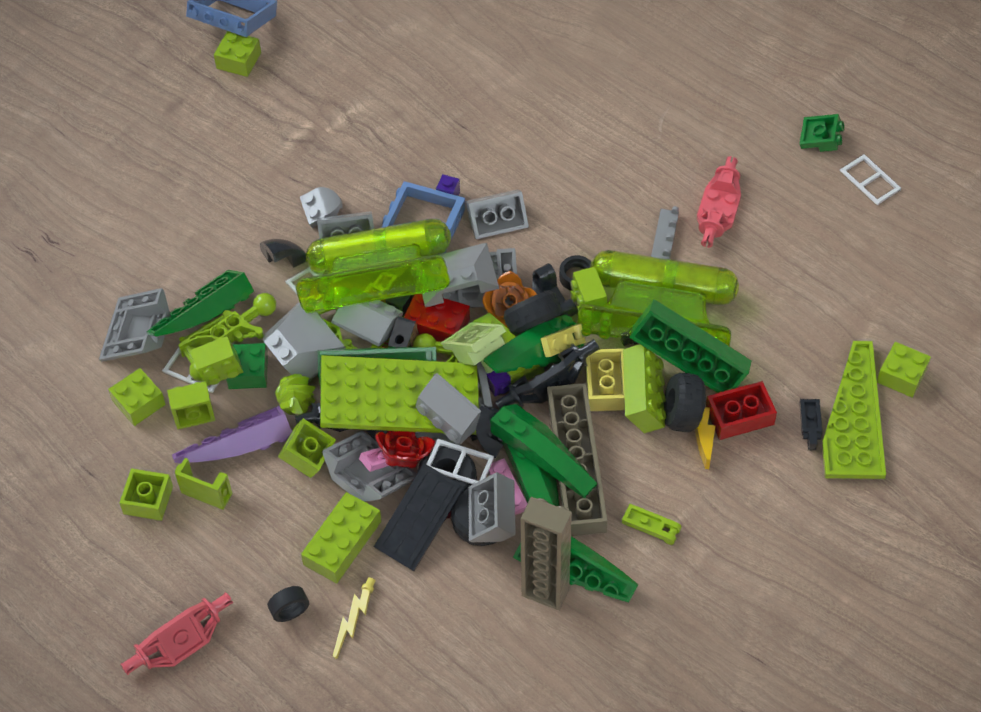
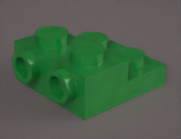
M839 114L804 117L799 142L801 149L818 147L820 152L838 150V145H842V135L840 133L845 130L844 121H841Z

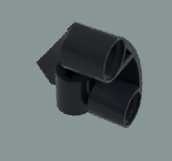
M550 263L533 271L532 289L537 294L548 290L555 293L562 307L560 316L566 314L572 317L578 313L573 300H565L557 287L556 272Z

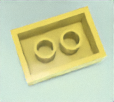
M623 349L597 350L586 357L585 360L588 365L585 367L590 411L625 410Z

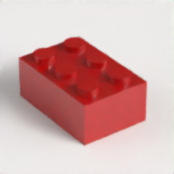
M417 290L404 318L416 321L419 335L426 333L432 335L437 342H443L468 325L470 306L443 298L444 303L425 307L422 292Z
M763 381L707 396L706 407L710 408L709 418L715 426L719 440L775 425L777 411Z

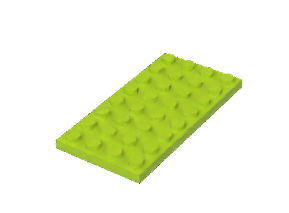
M321 355L320 427L444 433L440 428H436L431 420L418 412L416 408L418 396L432 377L438 373L479 409L477 364Z

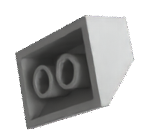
M518 189L465 201L475 239L529 227L523 194Z
M372 211L317 218L322 257H324L323 246L325 242L375 234Z
M354 289L344 297L331 323L379 347L391 337L397 317H402L403 312L361 290Z
M438 373L426 385L418 396L416 403L418 412L431 420L436 428H440L451 441H455L458 445L476 430L481 410Z
M496 472L469 486V541L502 542L514 536V480Z

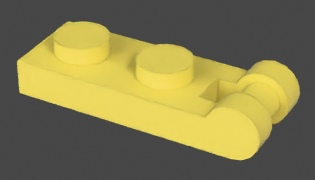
M572 325L541 338L545 357H551L572 347V343L575 346L586 343L585 337L581 333V330H583L582 325Z

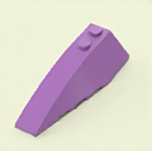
M276 406L238 422V427L235 429L226 428L222 430L218 437L209 436L201 442L202 445L193 444L172 454L175 463H182L184 458H187L189 462H204L239 456L258 449L265 450L277 441L279 443L287 441L292 430L285 413L280 406Z

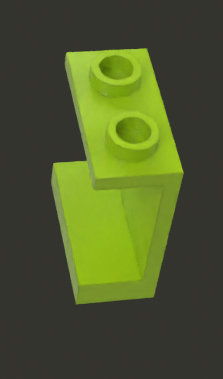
M184 458L182 463L176 467L175 476L181 494L224 510L233 494L227 474L220 472L212 485L194 478L187 458Z

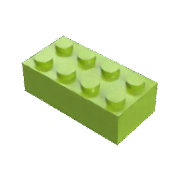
M640 344L623 349L625 417L643 433L664 428L666 419L664 402L666 399L663 392L665 381L663 378L662 369H664V363L662 359Z
M346 492L301 553L303 565L337 584L382 522L380 510Z

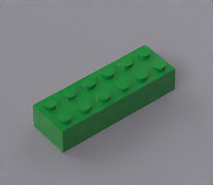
M655 299L652 300L633 325L629 338L683 372L698 375L707 387L717 393L737 388L750 372L752 360Z

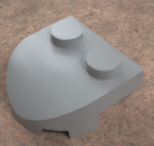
M325 187L316 188L300 197L308 223L312 228L318 225L317 218L338 216L340 208L342 209L343 207L341 198L333 190Z

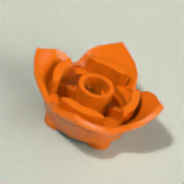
M511 271L504 273L497 279L499 289L485 292L482 299L486 311L491 313L506 327L504 311L521 301L537 295L533 289L524 287L520 277ZM507 297H509V299L513 301V304H511L510 306H508V304L505 303Z

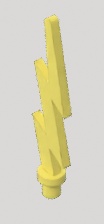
M368 577L366 583H363L360 600L354 594L348 623L344 617L342 618L333 652L335 659L339 656L347 631L352 639L354 637L359 610L361 609L366 616L370 594L374 590L375 579Z

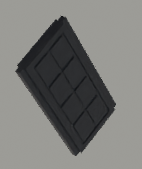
M424 463L374 547L412 571H415L465 487Z

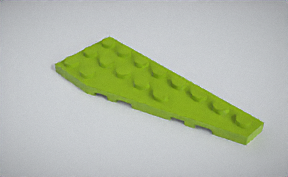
M853 341L822 442L825 478L885 479L886 477L873 341Z

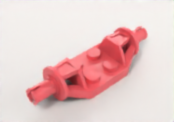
M732 156L727 157L725 166H720L716 169L715 176L705 188L697 213L699 231L704 234L701 245L706 247L708 241L707 248L713 246L714 238L722 236L725 231L732 228L740 203V173L735 169L738 160L733 157L731 163Z
M225 592L212 603L203 598L201 603L177 615L151 633L139 645L135 644L136 654L120 664L124 672L129 675L141 665H146L149 670L153 667H174L208 644L216 624L220 622L218 613L230 604H233L230 596ZM210 615L211 618L203 628L200 622ZM157 651L161 654V657L149 660L148 656Z

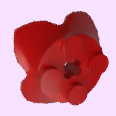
M388 431L387 434L378 432L375 435L376 441L386 459V464L389 466L415 468L417 463L427 456L435 445V440L426 436L417 438L415 432Z

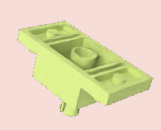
M471 322L441 344L444 349L453 351L459 363L476 365L481 362L485 372L490 373L494 370L483 360L505 344L501 334L506 331L499 324Z

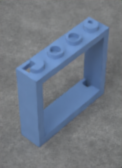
M217 0L187 1L186 17L244 37L249 36L276 16L277 10L276 0H220L255 12L249 18L244 19L209 7Z
M404 181L401 188L397 189L396 198L390 203L389 213L384 216L382 227L377 230V233L391 230L407 196L452 208V211L433 250L410 256L424 259L440 255V253H446L466 209L465 198Z

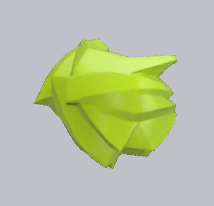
M293 374L287 377L284 376L279 380L280 384L276 389L275 395L278 403H280V408L287 414H304L309 410L308 407L311 403L316 401L312 393L316 387L308 385L309 377L302 376V374Z

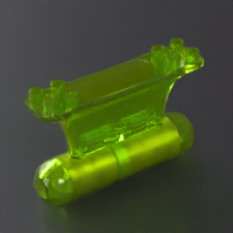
M431 218L313 241L307 248L306 261L311 271L319 276L302 278L297 282L296 292L302 309L306 313H313L399 296L444 290L450 284V277L446 262L439 255L447 250L451 242V232L447 224L440 219Z
M613 250L601 251L593 258L590 268L595 267L603 287L613 288L615 291L610 300L602 306L584 304L579 307L577 324L582 325L583 330H581L583 336L596 334L602 339H608L609 337L622 338V336L630 337L633 325L652 300L655 299L730 346L731 330L728 327L715 325L709 321L706 303L726 305L734 301L739 291L738 277L733 271L722 267Z

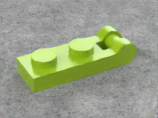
M629 504L622 518V524L659 538L669 545H674L676 541L675 536L682 528L675 521L633 504ZM664 527L668 528L669 532L663 531Z

